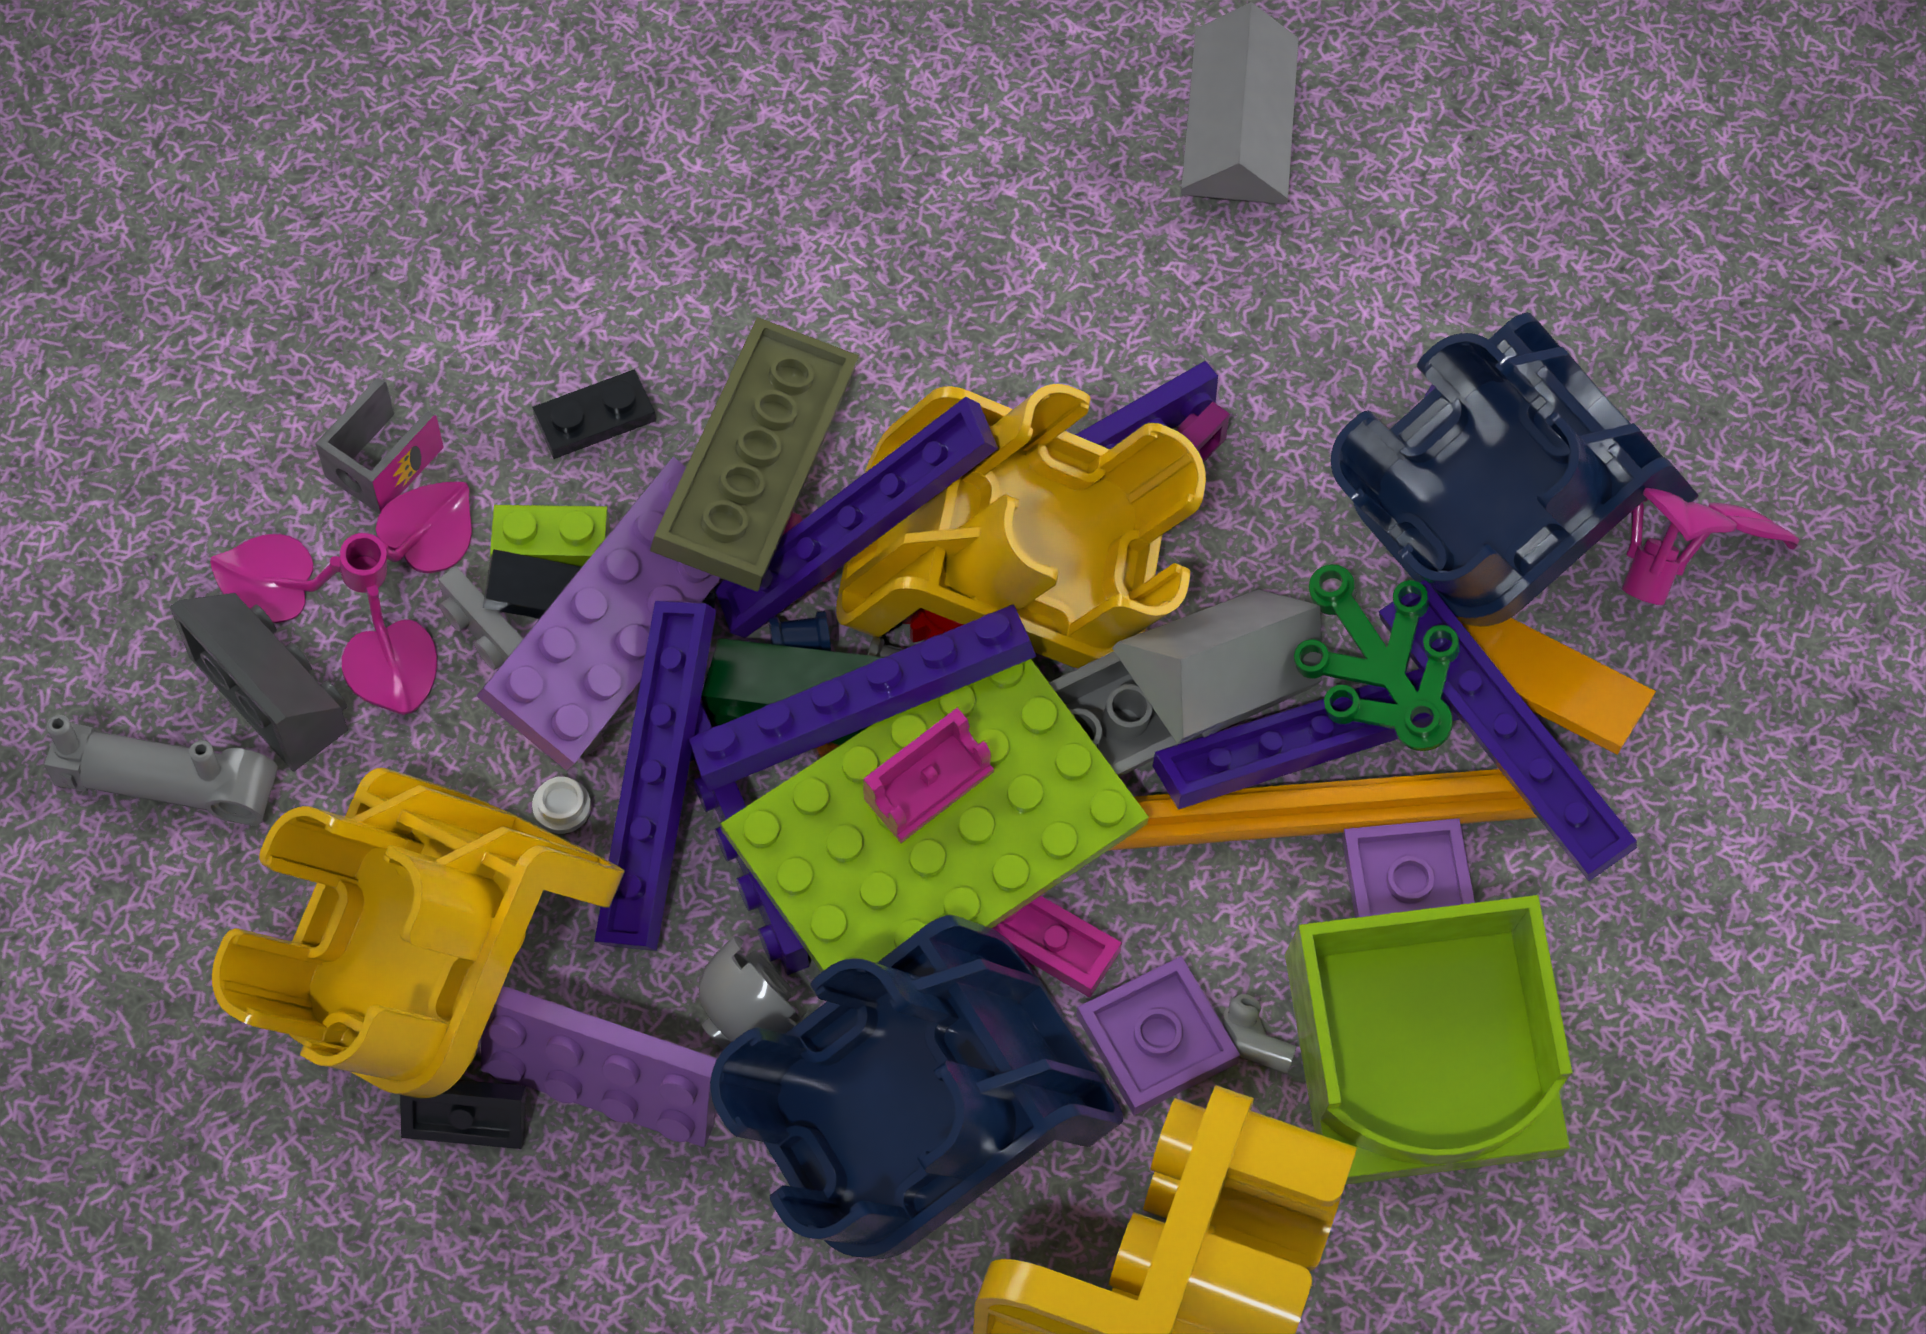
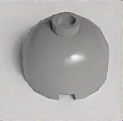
M733 936L716 952L705 966L699 981V1000L708 1015V1018L702 1023V1027L722 1049H725L744 1032L757 1027L785 1034L811 1014L810 1010L801 1017L796 1013L797 1011L787 1002L791 998L789 992L795 991L755 949L746 957L739 952L744 940L738 936Z

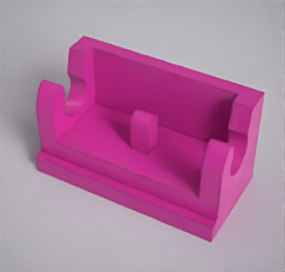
M958 707L863 778L864 800L900 843L994 773V768L990 765L991 752L984 741L978 744L973 739L968 730L970 728L968 719Z

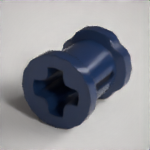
M817 611L815 618L780 622L778 617L769 618L771 644L831 651L825 611Z

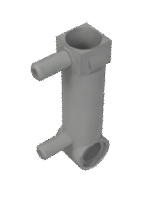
M64 715L52 716L47 722V730L52 738V743L44 766L54 786L87 792L89 789L208 810L210 814L221 820L255 826L262 823L278 770L276 763L263 754L242 748H229L222 751L221 754L214 753L212 745L205 740L196 741L190 748L98 732L94 731L93 727L70 723V720Z

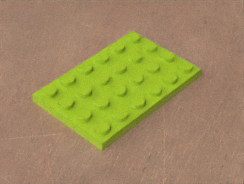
M1029 659L872 724L720 823L721 831L816 966L823 972L831 965L846 959L857 958L877 963L925 925L946 915H955L985 927L993 928L1147 825L1149 816L1032 659ZM958 707L968 719L970 726L968 730L973 739L978 744L982 741L987 744L991 752L990 765L994 768V773L900 843L864 800L863 778Z

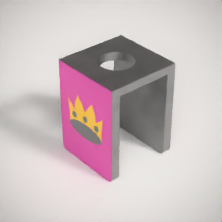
M378 377L315 444L325 477L380 514L390 501L399 496L444 446L437 416L430 411H426L371 471L354 460L357 454L395 415L387 383ZM345 472L351 475L358 482V484L354 482Z

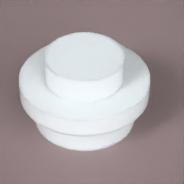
M554 777L544 782L537 789L533 797L532 809L537 823L542 828L552 833L565 834L577 830L586 822L590 815L591 802L586 788L581 783L568 777Z

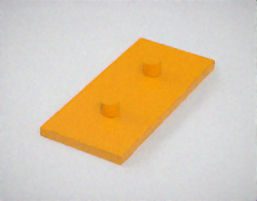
M1513 618L1499 624L1481 627L1461 623L1532 712L1616 755L1621 751L1656 693L1655 690Z

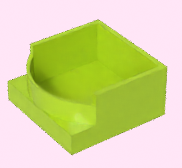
M1539 895L1298 925L1286 950L1285 960L1314 1133L1357 1147L1345 1185L1562 1157L1570 1149L1559 1091L1573 1072Z

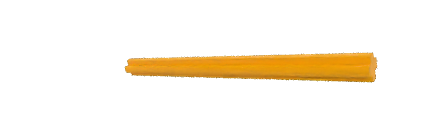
M1499 769L1244 788L1182 809H1177L1169 794L1134 796L1149 816L1148 824L1110 850L1343 833L1344 829L1457 818L1460 819V824L1538 817Z

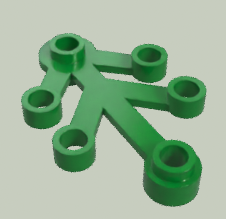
M1335 564L1325 565L1317 569L1309 581L1312 603L1319 605L1320 612L1324 614L1337 615L1366 659L1328 652L1327 647L1322 642L1309 639L1301 642L1295 649L1294 660L1298 672L1309 679L1328 676L1384 687L1396 703L1390 704L1359 699L1357 692L1352 687L1336 685L1330 688L1324 697V705L1328 717L1338 724H1348L1356 721L1395 729L1398 739L1406 747L1416 751H1429L1441 746L1450 736L1453 726L1451 711L1441 698L1450 662L1454 661L1459 654L1460 647L1456 632L1446 625L1434 626L1426 632L1423 644L1428 661L1418 692L1405 675L1419 618L1426 613L1429 606L1426 588L1414 580H1407L1397 585L1393 592L1396 615L1389 643L1386 646L1355 601L1356 587L1352 574L1346 568ZM1335 578L1342 582L1340 588L1333 592H1327L1321 588L1323 582L1328 579ZM1409 593H1415L1421 597V601L1413 607H1406L1400 601L1402 597ZM1439 638H1446L1452 642L1451 647L1444 652L1433 650L1431 645ZM1310 652H1317L1323 656L1321 662L1315 666L1303 664L1302 659ZM1341 697H1346L1353 701L1352 706L1344 712H1339L1332 708L1333 702ZM1420 713H1428L1434 718L1433 722L1424 728L1416 727L1413 725L1412 720Z

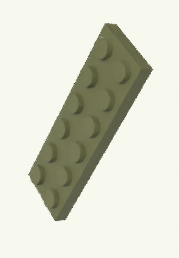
M757 317L654 534L650 551L758 592L852 378L859 355Z

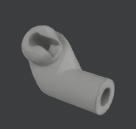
M1246 994L1233 997L1229 1007L1224 1011L1223 1026L1238 1050L1240 1057L1288 1074L1297 1046L1266 1035L1259 1018L1261 1005L1254 997Z

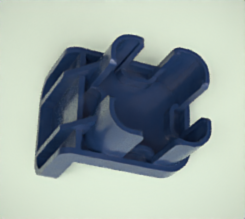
M1528 312L1512 318L1489 339L1477 334L1459 333L1437 342L1417 363V368L1436 388L1391 429L1383 424L1371 411L1361 412L1342 429L1334 442L1331 452L1333 476L1341 489L1353 501L1359 517L1414 581L1420 583L1425 580L1461 623L1479 627L1502 623L1520 612L1646 499L1643 495L1645 488H1653L1675 494L1686 502H1693L1699 497L1673 464L1659 453L1634 423L1631 424L1571 355L1563 347H1560L1541 323Z
M946 915L928 923L877 963L854 958L839 961L825 969L811 981L810 986L818 999L827 1001L785 1034L759 1027L741 1034L717 1058L710 1081L712 1102L727 1129L736 1137L764 1142L790 1185H782L770 1195V1201L783 1223L796 1234L807 1238L824 1240L832 1248L845 1255L869 1259H887L906 1252L1054 1140L1091 1147L1123 1122V1114L1115 1095L1025 958L996 930L955 915Z

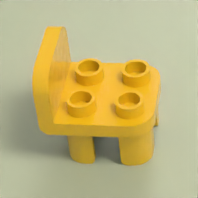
M1050 384L1041 387L1014 409L963 388L952 386L936 388L885 431L870 457L865 473L964 397L980 403L998 449L844 564L837 596L836 616L841 625L872 637H880L919 608L964 625L986 614L1014 604L1034 652L1078 669L1113 652L1112 647L1117 642L1145 632L1147 627L1174 611L1185 599L1189 586L1190 569L1177 563L1170 565L1157 575L1156 569L1162 535L1194 514L1203 501L1206 485V472L1203 460L1196 447L1188 438L1178 431L1159 423L1144 424L1112 449L1105 448L1065 431L1088 414L1091 397L1086 392L1069 385Z
M383 767L376 768L367 773L359 783L345 817L317 808L302 806L284 813L273 824L259 853L260 863L275 872L309 880L317 884L292 941L239 928H234L225 934L216 953L212 968L214 995L220 1007L237 1020L257 1028L289 1034L294 1040L303 1045L300 1055L317 1065L349 1071L386 1092L414 1098L435 1097L450 1089L462 1077L473 1061L479 1040L513 960L524 942L527 927L543 890L609 908L625 871L612 862L485 801Z
M1218 1085L1214 1087L1206 1108L1174 1098L1152 1159L1150 1170L1154 1171L1143 1207L1144 1211L1166 1218V1222L1164 1223L1133 1212L1110 1276L1109 1286L1113 1287L1112 1291L1036 1264L1012 1259H997L989 1264L975 1301L973 1334H1296L1312 1286V1276L1309 1271L1314 1270L1320 1263L1357 1147L1251 1111L1254 1098Z

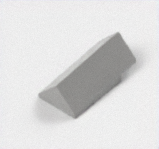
M1252 2L1195 29L1181 195L1287 205L1299 38Z
M1260 589L1121 640L1112 647L1177 744L1200 733L1205 738L1303 693L1322 681V676L1316 679L1302 676L1298 672L1294 660L1295 649L1301 642L1309 639L1321 642L1320 606ZM1310 652L1303 657L1302 663L1307 666H1315L1321 662V654Z

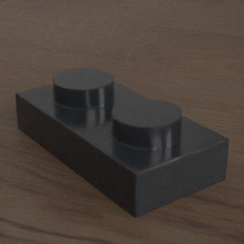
M635 369L532 407L534 417L553 459L656 421L655 411Z
M458 1080L450 1089L435 1097L414 1098L400 1095L401 1138L522 1149L526 1130V1086Z

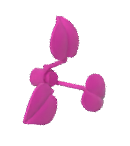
M442 482L425 485L397 496L382 509L376 523L377 537L369 533H357L347 538L341 546L340 557H331L330 564L313 580H309L313 573V561L309 551L300 541L282 534H267L251 538L229 551L212 556L210 564L214 578L222 594L236 593L249 608L257 604L266 612L273 623H280L294 619L301 614L305 606L304 591H317L333 575L341 572L342 580L347 587L356 592L367 594L375 631H364L356 634L350 639L344 649L342 673L348 687L354 694L370 704L401 715L413 713L424 703L432 689L437 669L436 648L427 630L416 621L404 619L391 624L387 628L385 627L378 588L386 579L387 559L392 562H398L404 557L411 568L422 573H435L447 570L462 559L470 545L472 534L469 487L465 482Z
M1645 488L1643 495L1646 499L1643 502H1647L1649 499L1671 523L1663 541L1648 538L1645 546H1642L1643 502L1632 511L1631 544L1626 555L1633 558L1622 590L1642 601L1655 605H1664L1675 576L1683 575L1687 563L1711 533L1734 532L1737 529L1762 538L1782 540L1788 548L1793 550L1797 547L1799 538L1766 516L1748 508L1715 502L1705 506L1695 502H1686L1683 498L1663 490ZM1678 532H1680L1686 541H1692L1677 558L1680 550L1673 546Z

